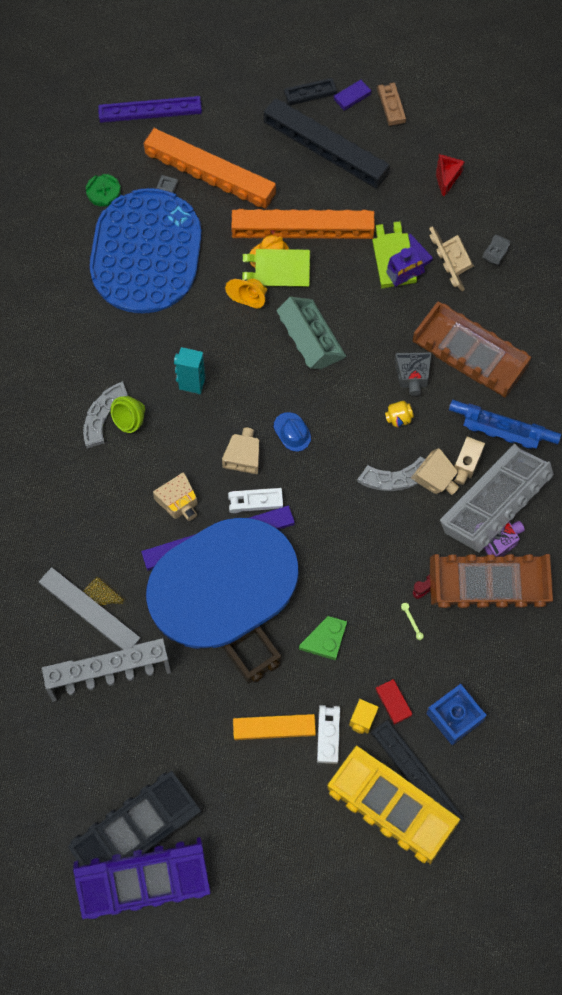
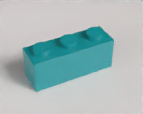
M181 347L179 354L176 353L174 358V365H176L175 373L177 374L176 382L179 384V390L201 394L205 381L203 352Z

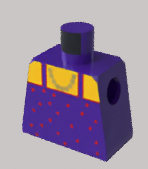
M409 247L390 257L386 273L396 287L425 273V269L414 247Z

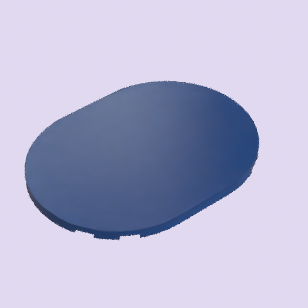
M147 188L134 190L132 193L124 196L121 195L113 200L106 210H103L96 224L90 258L92 281L101 297L114 307L127 312L152 313L171 307L188 293L196 278L201 245V225L191 205L177 197L174 193L161 189ZM177 206L181 207V210L183 212L188 213L191 216L184 215L179 210H177L173 215L170 213L177 208ZM184 217H187L188 219H186V220L181 224V223H180V220H181L182 218H184ZM175 220L178 221L179 227L175 224Z
M234 518L220 521L175 546L157 562L150 574L146 591L150 615L155 625L165 636L186 647L200 649L217 648L227 645L276 616L289 603L298 582L297 557L289 540L278 529L265 522L250 518Z

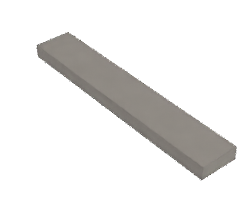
M52 567L39 580L41 586L120 649L133 648V645H137L140 642L141 638Z

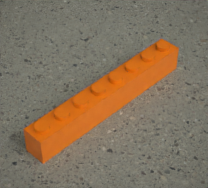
M154 128L144 142L145 154L149 157L156 158L166 165H171L181 172L189 173L194 178L202 179L212 186L215 185L227 193L238 196L242 200L252 202L257 207L266 209L276 194V183Z
M313 209L232 210V238H265L275 235L282 238L373 239L374 211H320Z

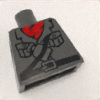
M396 353L394 364L400 387L409 388L411 396L420 395V388L427 387L431 353Z

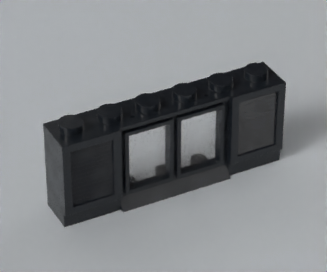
M173 771L165 772L157 778V782L140 790L141 794L137 797L127 799L122 804V808L109 812L105 816L106 819L100 824L98 822L94 823L88 828L87 833L72 839L68 848L81 866L90 865L91 860L94 858H99L100 862L111 861L112 856L115 854H120L121 858L131 857L136 850H142V854L151 853L154 850V846L161 841H167L177 829L186 827L188 821L196 815L200 817L202 815L201 810ZM121 871L113 872L114 879L119 876L118 873Z

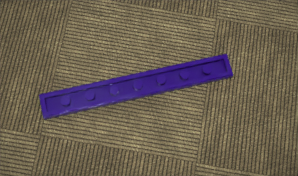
M289 506L250 517V519L260 520L278 530L295 525ZM192 536L141 551L147 571L152 570L169 550Z

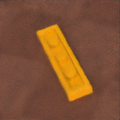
M314 714L233 718L234 740L316 735Z

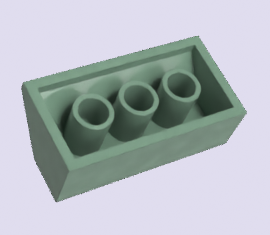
M289 297L276 310L281 322L286 326L288 334L296 343L298 351L303 355L307 366L314 369H322L346 357L313 299Z

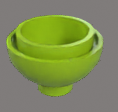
M130 396L116 398L111 404V417L115 425L126 433L135 432L141 427L145 413L143 403Z

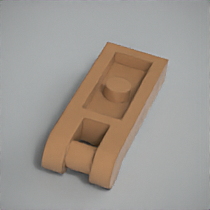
M389 83L388 86L378 85V95L381 98L389 126L405 123L406 117L395 83Z

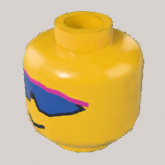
M405 401L390 404L388 412L385 413L387 422H392L396 428L410 424L412 418H414L410 403L407 404Z

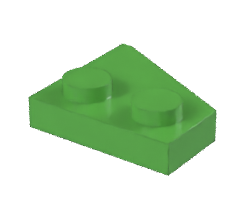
M328 616L300 644L299 650L336 660L347 621Z

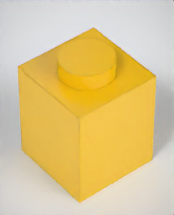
M359 699L350 720L349 726L352 727V730L360 734L364 732L368 734L377 714L378 706Z

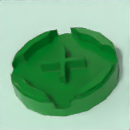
M96 175L88 181L86 195L94 205L109 206L113 200L121 195V187L118 180L111 175Z

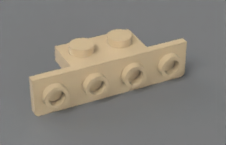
M430 227L429 229L432 234L429 236L434 244L437 243L438 249L436 251L440 258L445 260L443 265L446 271L452 275L450 280L453 286L464 291L465 288L458 275L474 265L461 238L457 235L443 243L434 227Z

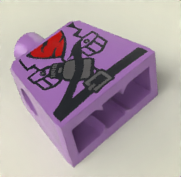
M520 521L512 525L508 522L501 532L496 534L489 544L484 547L488 555H495V557H503L515 548L520 540L518 534L525 531L523 524ZM482 524L477 525L475 531H476Z

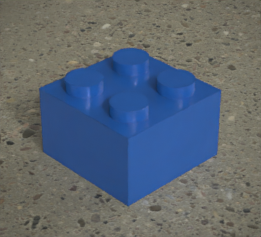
M461 684L435 702L427 711V715L451 745H454L484 722L487 716Z

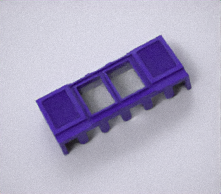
M201 837L196 838L197 844L185 846L184 842L176 843V848L163 850V846H157L154 848L155 852L142 854V850H136L133 852V856L121 858L120 854H115L112 856L111 861L100 862L99 858H94L91 860L90 865L80 867L79 862L75 861L73 871L82 919H95L102 915L119 914L123 910L130 909L136 911L142 909L143 906H160L164 902H181L188 898H202L209 895L210 888Z

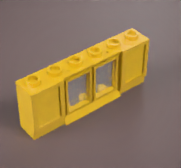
M358 746L350 753L327 785L331 797L337 801L343 800L347 803L346 807L354 813L357 811L364 816L363 819L368 824L379 826L382 834L388 838L392 836L397 839V844L406 851L408 849L416 853L415 857L424 864L426 861L430 864L432 863L460 821L457 816L435 802L434 799Z

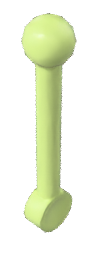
M403 603L401 609L406 612L416 632V638L422 640L424 635L419 631L409 611V604Z

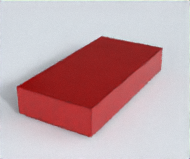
M394 679L376 687L375 690L394 725L413 715Z

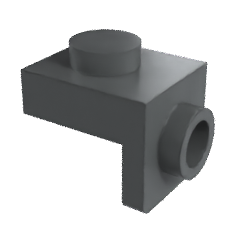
M495 234L482 258L487 259L490 263L499 265L505 257L511 242Z

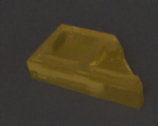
M98 577L83 590L87 596L99 605L110 603L122 604L124 602L119 595Z

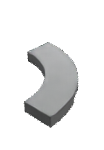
M123 382L105 390L90 406L83 431L86 448L104 443L103 428L108 415L111 413L112 402L118 397L128 396Z
M420 456L413 464L397 472L378 470L367 465L357 479V482L366 487L381 491H398L413 487L419 483L412 480L411 476L425 459Z

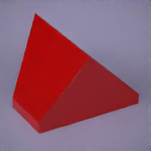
M439 154L436 177L441 194L445 196L461 175L464 161Z

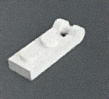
M282 488L232 491L228 493V498L231 501V505H229L230 513L279 509L283 507ZM244 499V503H238V500Z
M326 705L319 706L317 763L338 764L340 706H334V708H326ZM325 716H333V721H325Z

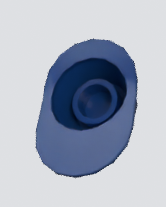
M286 412L280 414L275 419V432L287 449L298 452L308 447L311 442V435L307 426L297 414Z

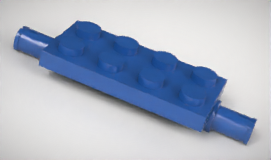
M453 399L450 404L449 411L465 415L466 419L463 426H466L468 429L485 432L491 437L498 436L507 442H517L526 448L537 449L541 439L558 445L561 433L545 429L543 426L537 424L530 425L482 410L481 407L473 404L468 405Z

